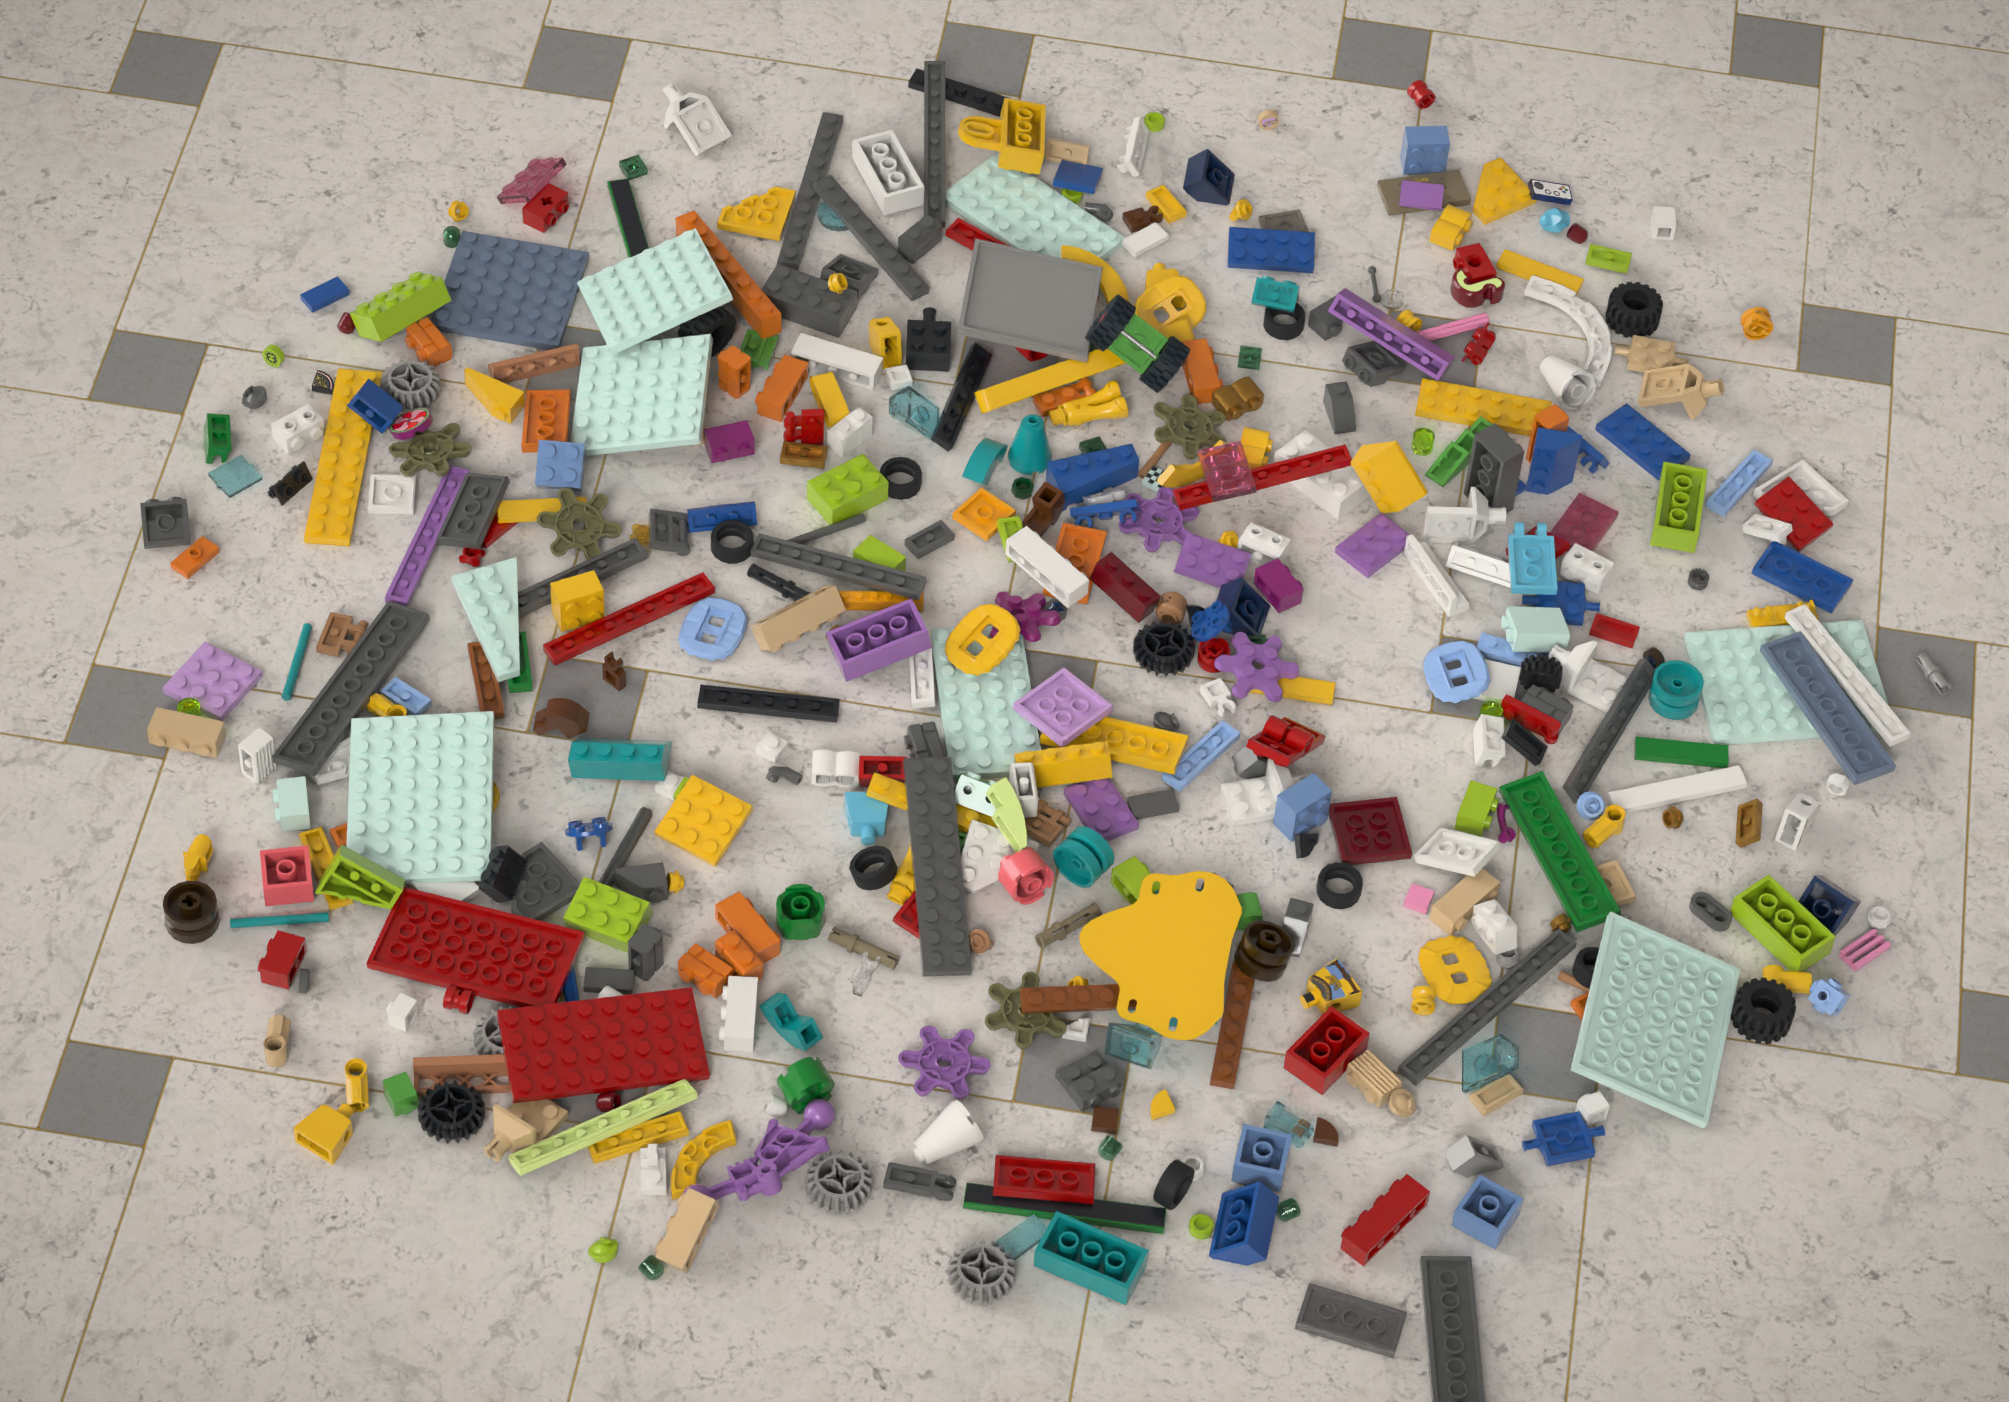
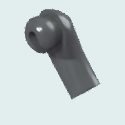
M1085 203V211L1096 214L1102 221L1108 222L1113 218V212L1106 204Z
M781 766L770 767L766 775V779L773 783L778 782L779 777H782L795 785H799L803 778V775L791 768Z

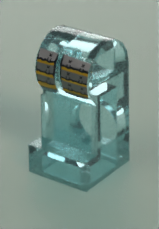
M1277 1101L1267 1113L1263 1128L1292 1134L1291 1145L1297 1148L1303 1147L1314 1132L1313 1126L1308 1121L1297 1118L1296 1115L1285 1110L1286 1105Z

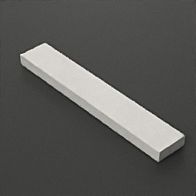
M1738 765L1608 792L1607 798L1611 805H1619L1625 810V813L1745 789L1748 783Z

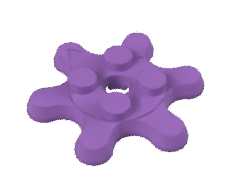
M1161 487L1157 492V497L1152 500H1146L1139 494L1130 493L1126 496L1125 500L1137 499L1140 502L1141 511H1135L1138 521L1134 523L1132 517L1125 518V524L1119 521L1118 526L1123 534L1138 533L1140 536L1146 537L1144 547L1148 552L1153 553L1159 549L1161 541L1170 542L1174 540L1182 546L1186 533H1191L1184 528L1183 523L1195 520L1199 516L1198 507L1179 511L1178 506L1172 501L1174 497L1173 489L1169 487ZM1155 518H1161V519H1163L1164 521H1163V522H1159V525H1158V524H1156L1157 522L1154 521V519H1155Z
M1243 632L1234 634L1231 638V643L1236 649V655H1220L1214 662L1217 670L1231 672L1236 676L1237 682L1231 689L1232 694L1236 698L1243 699L1247 697L1251 690L1258 689L1264 692L1269 701H1281L1283 692L1277 682L1282 678L1295 679L1300 673L1296 663L1285 662L1278 657L1277 653L1282 648L1281 639L1278 636H1271L1264 644L1259 645L1252 643ZM1258 661L1263 666V669H1256L1252 664Z
M924 1026L920 1030V1038L924 1042L923 1048L919 1051L904 1050L898 1056L902 1067L916 1069L920 1072L921 1077L914 1083V1090L921 1097L927 1096L932 1089L941 1087L945 1090H950L955 1099L963 1100L968 1096L970 1090L965 1082V1077L971 1074L984 1075L991 1067L990 1061L987 1058L974 1057L968 1052V1047L975 1040L974 1033L969 1029L960 1030L952 1039H944L938 1034L935 1027ZM946 1060L951 1063V1066L940 1068L938 1062Z

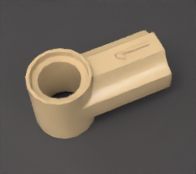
M275 1014L274 1017L269 1018L267 1035L263 1042L265 1061L272 1067H280L287 1061L291 1020L284 1015Z

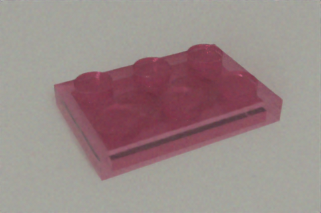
M563 157L535 158L528 162V166L523 171L517 173L511 183L502 188V192L496 197L499 203L529 202L567 165Z
M1241 441L1197 451L1212 502L1257 493Z
M1579 493L1550 533L1569 542L1570 549L1576 543L1593 552L1618 518L1619 512Z

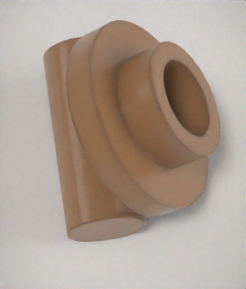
M976 929L968 935L970 950L974 953H984L987 950H991L995 942L990 939L989 934L985 930Z

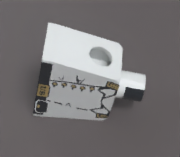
M1802 793L1797 794L1785 809L1775 841L1794 851L1797 850L1811 829L1820 806L1815 797L1806 796ZM1794 823H1798V826L1795 828L1797 829L1796 831L1792 828Z

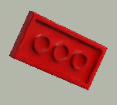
M1004 1155L995 1156L993 1196L1093 1204L1095 1163Z

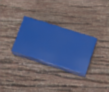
M337 276L300 294V298L313 313L350 295V291Z

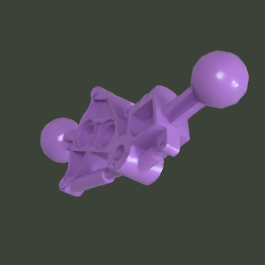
M814 1099L809 1102L804 1109V1121L795 1130L779 1125L777 1119H771L768 1122L764 1137L754 1152V1158L744 1159L742 1164L736 1162L734 1167L731 1165L727 1166L729 1180L709 1188L701 1184L690 1185L689 1188L715 1200L734 1192L740 1201H747L749 1197L758 1193H762L765 1196H773L779 1193L783 1186L781 1178L791 1170L795 1171L817 1154L829 1151L830 1147L827 1137H812L809 1135L813 1130H824L831 1126L835 1119L833 1106L825 1099Z

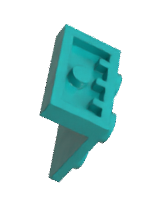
M1269 276L1257 277L1251 304L1294 313L1296 301H1299V286L1295 282L1288 280L1278 282Z

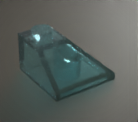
M910 386L889 397V415L906 427L931 440L939 421V407Z
M1109 1023L1105 1055L1151 1070L1161 1047L1162 1035L1152 1028H1145L1139 1025Z
M1499 1034L1462 1050V1092L1472 1091L1498 1080L1519 1068V1047L1504 1035Z

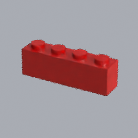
M1408 1174L1401 1180H1395L1390 1186L1389 1191L1385 1195L1381 1194L1369 1211L1364 1210L1353 1226L1349 1225L1344 1229L1341 1234L1342 1242L1340 1249L1364 1267L1427 1206L1430 1191Z

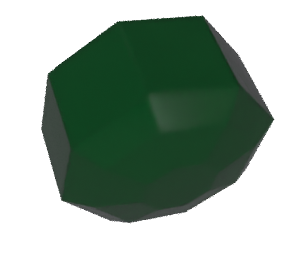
M1020 477L1014 480L1011 492L1015 498L1024 500L1032 496L1034 484L1030 479Z

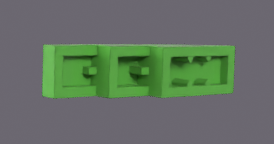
M1480 416L1469 430L1465 429L1455 442L1451 441L1425 473V476L1441 487H1444L1469 464L1474 435L1489 427L1492 423Z

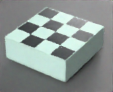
M1153 466L1142 480V485L1158 492L1161 487H1164L1157 482V479L1164 470Z

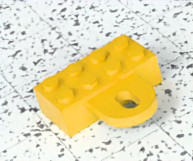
M1004 98L1000 120L981 116L966 117L959 124L958 136L970 146L998 151V168L1022 171L1028 174H1040L1045 152L1046 105Z

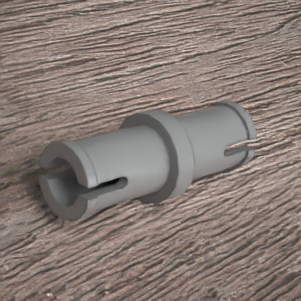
M1928 653L1920 654L1915 659V662L1924 672L1925 679L1932 683L1939 695L1948 693L1951 685L1942 675L1941 668L1933 663Z

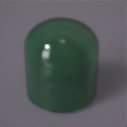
M448 226L443 231V243L449 248L457 247L461 237L460 230L455 226Z
M1107 1135L1098 1147V1154L1104 1160H1114L1123 1148V1145L1110 1135Z
M1291 1197L1278 1203L1276 1215L1281 1221L1287 1222L1300 1216L1301 1211L1294 1198Z
M650 1254L638 1266V1269L652 1281L659 1279L664 1272L663 1264L653 1254Z

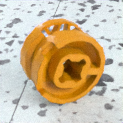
M1754 307L1741 315L1740 322L1746 338L1760 340L1770 335L1773 331L1774 326L1769 311L1766 308Z

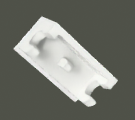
M1481 714L1473 728L1475 766L1481 767L1485 764L1486 760H1492L1491 767H1495L1501 758L1505 757V741L1501 738L1504 733V718Z

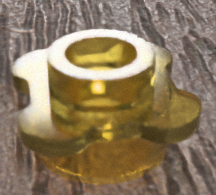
M632 525L633 533L630 535V540L636 538L642 546L649 544V525Z

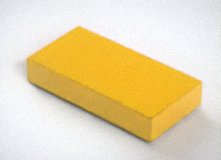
M1164 184L1146 192V199L1152 206H1158L1159 214H1163V218L1168 224L1186 217V209Z

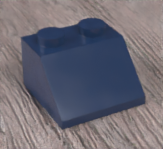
M1206 149L1188 159L1183 189L1196 201L1228 205L1230 204L1235 174L1209 149Z
M1242 577L1221 585L1216 601H1221L1230 610L1229 620L1232 622V626H1230L1232 632L1227 634L1234 635L1237 632H1243L1247 635L1248 639L1259 640L1270 605Z
M1815 875L1798 901L1835 936L1849 922L1861 903L1859 899L1822 875Z

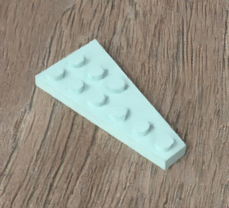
M517 557L451 576L452 584L497 681L501 682L520 676Z

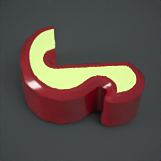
M1459 269L1453 274L1450 291L1452 297L1460 305L1467 308H1476L1481 306L1485 300H1490V304L1499 303L1503 299L1505 282L1495 276L1469 284L1466 276Z

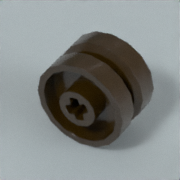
M185 881L171 887L165 894L163 900L165 924L168 933L175 940L182 943L195 944L213 936L218 929L220 919L217 898L209 885L200 881Z
M1268 921L1251 922L1246 926L1241 941L1236 948L1234 954L1235 964L1243 973L1253 979L1265 982L1276 981L1283 976L1287 963L1294 952L1295 943L1288 931L1277 924Z

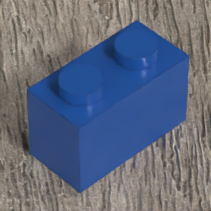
M370 379L362 385L347 404L350 409L380 433H383L404 407Z

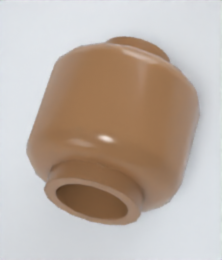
M1177 592L1163 593L1156 607V617L1160 621L1163 620L1166 624L1172 621L1173 625L1180 624L1187 610V600Z

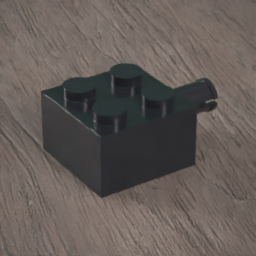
M927 307L923 310V320H907L905 365H907L909 370L949 372L951 322L936 321L937 311L932 307Z

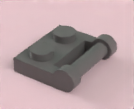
M650 509L649 549L677 552L680 556H687L690 553V545L687 541V513ZM673 523L678 525V541H673Z

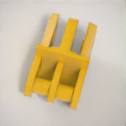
M205 834L196 836L188 851H183L186 881H197L202 871L208 873L207 865L213 854L211 839Z

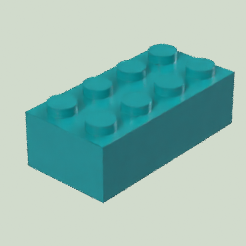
M1056 1211L1035 1249L1033 1266L1127 1305L1147 1267L1149 1250Z

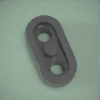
M1697 892L1691 897L1689 908L1694 915L1715 931L1721 932L1729 929L1732 922V914L1726 907L1706 892Z

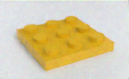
M691 775L654 833L655 836L716 867L754 809L752 805Z

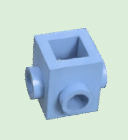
M1833 978L1820 979V981L1816 980L1809 990L1811 994L1808 1000L1813 1002L1812 1007L1823 1014L1827 1012L1830 1015H1838L1851 995L1842 989L1843 985Z

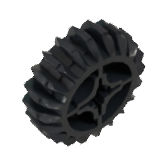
M1161 620L1160 624L1152 621L1150 626L1145 624L1143 630L1139 629L1133 642V655H1135L1136 662L1139 663L1140 668H1146L1148 673L1154 671L1156 677L1159 673L1164 674L1165 677H1167L1168 673L1174 676L1177 671L1183 673L1185 667H1189L1195 654V644L1192 635L1188 634L1187 628L1181 629L1180 624L1174 626L1172 621L1168 624L1164 623L1163 620Z
M456 1079L453 1084H448L445 1080L442 1086L435 1083L434 1090L427 1088L426 1095L421 1096L418 1105V1121L421 1123L423 1131H427L429 1138L435 1136L437 1142L445 1139V1142L448 1144L450 1140L455 1139L459 1143L462 1137L468 1141L469 1134L476 1135L477 1128H482L483 1120L486 1116L484 1110L485 1102L482 1100L480 1092H476L474 1086L468 1088L466 1082L458 1085Z

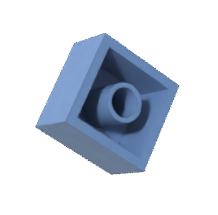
M1405 126L1400 154L1403 175L1446 171L1450 147L1447 126Z
M539 440L535 477L536 487L559 490L569 488L572 491H582L586 445L584 443Z
M1312 773L1277 795L1273 824L1291 842L1295 840V835L1308 834L1316 826H1322L1328 819L1332 790Z
M1243 1124L1231 1181L1247 1185L1261 1181L1270 1190L1280 1192L1289 1156L1292 1134Z
M1479 1174L1455 1209L1452 1226L1496 1250L1520 1215L1524 1198Z

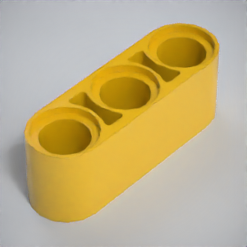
M833 372L810 376L811 391L819 409H824L825 424L828 428L832 427L850 414Z

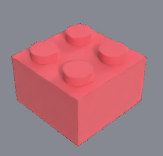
M308 845L260 850L265 907L314 901Z

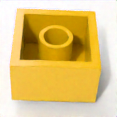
M594 570L550 583L551 611L561 632L574 630L604 617V589Z

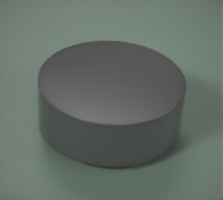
M300 968L298 993L308 992L309 969Z

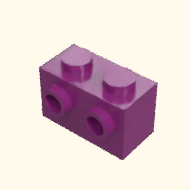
M747 420L704 429V445L711 463L724 462L755 454V439Z
M1278 558L1255 568L1253 583L1278 613L1301 604L1304 592L1303 585L1293 577L1289 568L1283 565Z

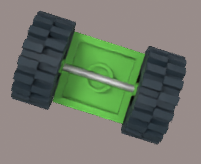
M1118 294L1096 318L1085 339L1102 352L1109 349L1141 374L1139 377L1140 381L1158 393L1174 377L1180 366L1183 365L1184 360L1190 353V348L1174 336L1166 338L1134 313L1136 307Z

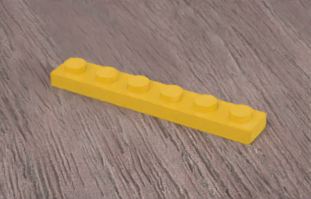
M874 772L866 796L907 811L905 784ZM956 803L959 831L967 833L972 820L998 828L991 816Z

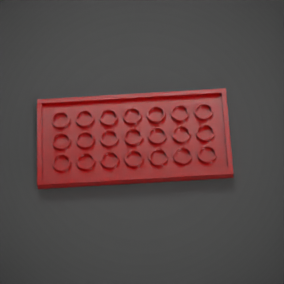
M404 887L385 921L366 964L368 969L447 988L451 984L457 986L462 991L465 989L473 990L474 996L518 1007L553 1004L558 1002L584 942L585 932Z
M692 987L497 1010V1020L513 1104L668 1085L683 1079L688 1082L709 1080L710 1077Z

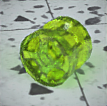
M1428 428L1416 429L1413 433L1412 451L1420 456L1429 455L1434 446V432Z
M184 698L177 704V712L202 717L198 700Z
M1494 701L1484 702L1481 705L1479 717L1481 714L1502 718L1503 708Z

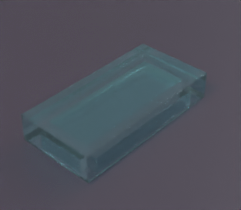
M1033 1214L995 1242V1246L1003 1245L1004 1252H1010L1011 1259L1015 1261L1040 1242L1047 1227Z

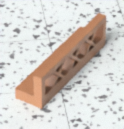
M576 343L488 364V371L492 378L503 383H509L580 366L579 346Z
M504 1054L413 1057L414 1089L417 1096L426 1095L427 1088L434 1090L435 1083L442 1086L444 1081L449 1078L458 1080V1085L466 1082L469 1088L473 1086L469 1081L475 1077H480L484 1080L480 1086H474L476 1092H480V1094L511 1093L510 1085H498L494 1082L498 1077L508 1076ZM419 1079H430L434 1084L431 1087L419 1088Z

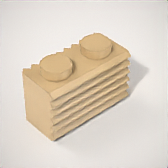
M1369 1049L1347 1066L1346 1078L1348 1083L1352 1087H1357L1360 1092H1363L1365 1099L1369 1103L1376 1105L1377 1108L1388 1102L1393 1090L1402 1088L1403 1081Z

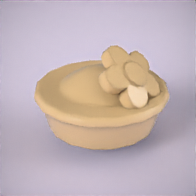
M1402 1088L1392 1091L1388 1100L1391 1112L1398 1117L1413 1115L1416 1110V1102L1412 1094Z

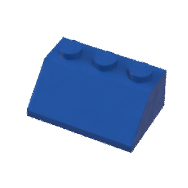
M1538 427L1526 491L1549 495L1572 483L1582 435Z
M1261 1181L1222 1193L1209 1257L1245 1266L1265 1261L1267 1259L1279 1196Z

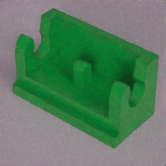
M207 413L204 426L205 463L212 464L216 455L222 456V463L227 460L228 452L232 449L230 415Z

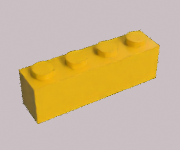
M1108 741L1047 748L1038 751H1024L1014 754L1015 763H1033L1037 788L1113 778Z

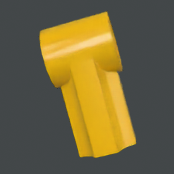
M375 693L372 695L369 704L366 706L367 710L376 717L407 716V710L404 706L395 705L383 694Z
M1619 805L1608 806L1605 809L1604 815L1583 832L1582 837L1585 839L1586 844L1591 848L1598 849L1611 836L1621 833L1624 826L1625 810Z
M1768 965L1763 968L1762 976L1767 978L1768 981H1771V979L1777 980V984L1783 983L1786 986L1785 989H1790L1792 993L1810 994L1809 990L1812 983L1810 972L1784 971L1779 965Z
M354 1058L345 1064L347 1104L354 1112H363L369 1108L368 1070L364 1060ZM354 1073H361L360 1075H357V1076L352 1075V1074H354Z

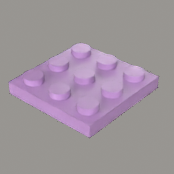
M205 641L163 686V693L212 719L223 721L263 677L262 670Z
M1062 668L1014 702L1013 710L1060 747H1064L1113 712V705L1067 669Z

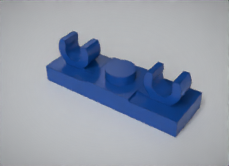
M1569 426L1567 427V432L1577 434ZM1582 438L1579 455L1583 452L1586 456L1581 459V465L1585 467L1587 463L1592 462V466L1588 469L1592 474L1597 471L1598 464L1606 469L1610 464L1606 457Z
M1137 499L1070 508V516L1076 520L1075 525L1081 526L1083 521H1088L1089 528L1094 526L1092 517H1097L1099 520L1113 519V516L1119 515L1120 522L1125 524V517L1131 514L1132 521L1135 523L1138 521L1135 511H1141V506Z
M754 501L687 509L690 533L711 531L719 523L728 520L740 521L748 526L757 525Z

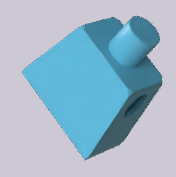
M845 792L844 810L850 835L861 837V843L864 845L874 844L875 837L885 835L890 805L866 796L867 792Z

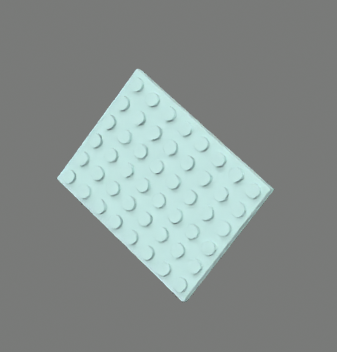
M1863 621L1822 622L1821 625L1888 705ZM1791 625L1685 632L1684 641L1690 663L1703 676L1704 685L1700 699L1713 744L1730 745L1821 738L1760 652L1761 645L1796 633ZM1846 694L1873 734H1878L1876 729Z
M494 712L351 718L346 847L405 879L404 884L482 881L480 877L487 868L490 860L489 853L492 850Z
M1610 912L1606 917L1571 1071L1704 1129L1709 1121L1741 969Z

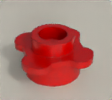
M463 548V555L459 556V562L467 563L472 567H478L481 558L485 557V551L482 549Z

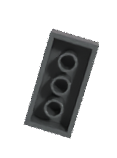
M780 264L776 265L761 289L781 312L782 319L837 338L841 336L857 309L856 290L847 288L841 294H837V292L830 290L828 281Z
M1496 423L1474 435L1463 494L1469 499L1471 487H1476L1488 500V507H1506V513L1513 510L1525 451L1520 444L1516 443Z

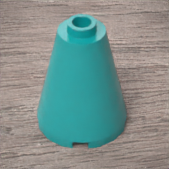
M1031 414L1022 419L1008 450L1010 466L1018 473L1032 475V472L1038 471L1039 474L1047 470V462L1052 461V452L1044 421L1038 415Z

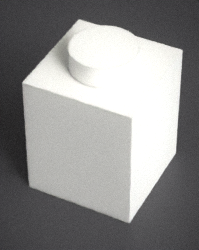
M1653 206L1650 219L1652 239H1674L1677 226L1675 207Z

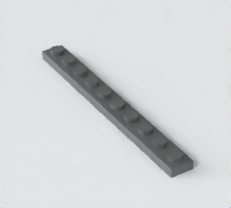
M924 61V216L930 215L941 222L942 228H945V61Z
M822 113L777 264L799 270L820 201V196L813 189V183L827 177L842 128L844 115Z
M1558 928L1398 1066V1072L1415 1086L1419 1084L1576 948L1577 942Z

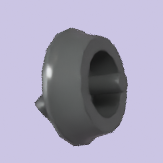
M250 386L243 393L242 404L252 410L261 407L267 400L266 389L263 386Z
M1156 712L1154 714L1153 725L1155 728L1171 732L1180 729V724L1174 713L1170 715L1166 712Z

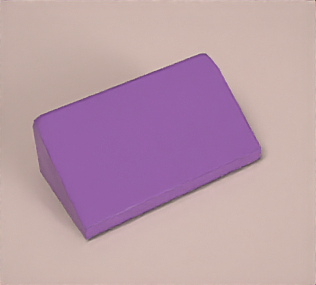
M1403 180L1399 206L1441 211L1444 185Z

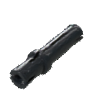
M755 563L747 571L748 577L782 593V597L786 599L791 598L797 601L810 594V592L796 586L795 582L791 580L786 581L774 573L757 566ZM763 576H766V577H768V578H770V579L776 581V583H773V582H771V581L765 579ZM783 586L795 591V593L788 591Z

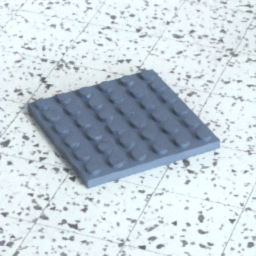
M462 231L444 281L452 301L436 309L433 312L431 321L440 332L545 350L559 348L579 291L577 283L583 279L589 261V252Z

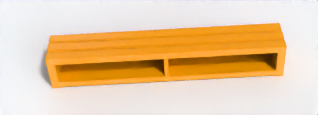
M838 591L846 610L881 611L911 599L885 591ZM922 592L919 600L912 599L918 611H923L924 593Z

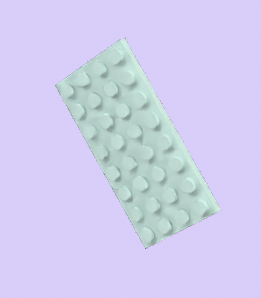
M998 152L945 191V204L989 235L1011 247L1061 258V245H1067L1086 250L1105 260L1122 246V240L1125 239L1124 236L1032 174L998 168Z
M988 625L982 631V634L989 639H992L990 637L992 625ZM954 628L931 629L938 701L946 756L951 757L953 781L958 779L960 773H967L968 771L980 775V779L1009 777L1010 765L1015 763V753L1041 750L1038 729L1013 710V703L1031 691L1023 635L1019 634V640L1015 643L1013 650L1008 653L1007 658L1003 659L998 666L993 667L989 673L976 676L965 674L948 661L945 653V644ZM976 641L972 642L967 648V651L974 656H977L983 650V646Z

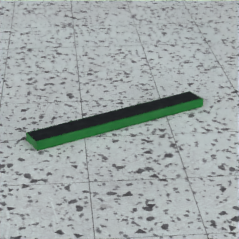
M629 179L607 181L608 191L628 258L649 249Z
M966 1183L963 1203L964 1209L1052 1220L1055 1212L1058 1211L1089 1225L1159 1234L1164 1233L1167 1209L1094 1199L1093 1204L993 1196V1186Z

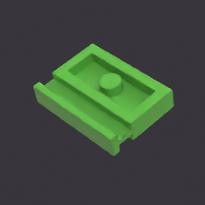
M747 330L740 350L741 353L744 352L751 357V367L758 368L761 366L764 367V370H768L778 344L779 335L761 339L755 330Z

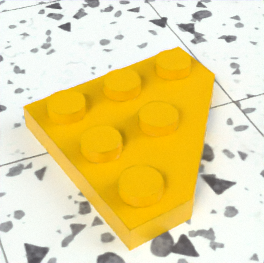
M1501 157L1483 165L1473 213L1484 225L1537 202V196Z
M775 186L768 189V193L760 196L755 194L741 200V204L733 207L731 205L722 208L717 222V229L780 241L796 197V190Z

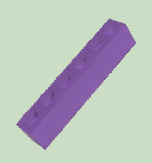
M1346 288L1337 294L1328 310L1337 318L1437 381L1445 376L1455 359L1453 355Z

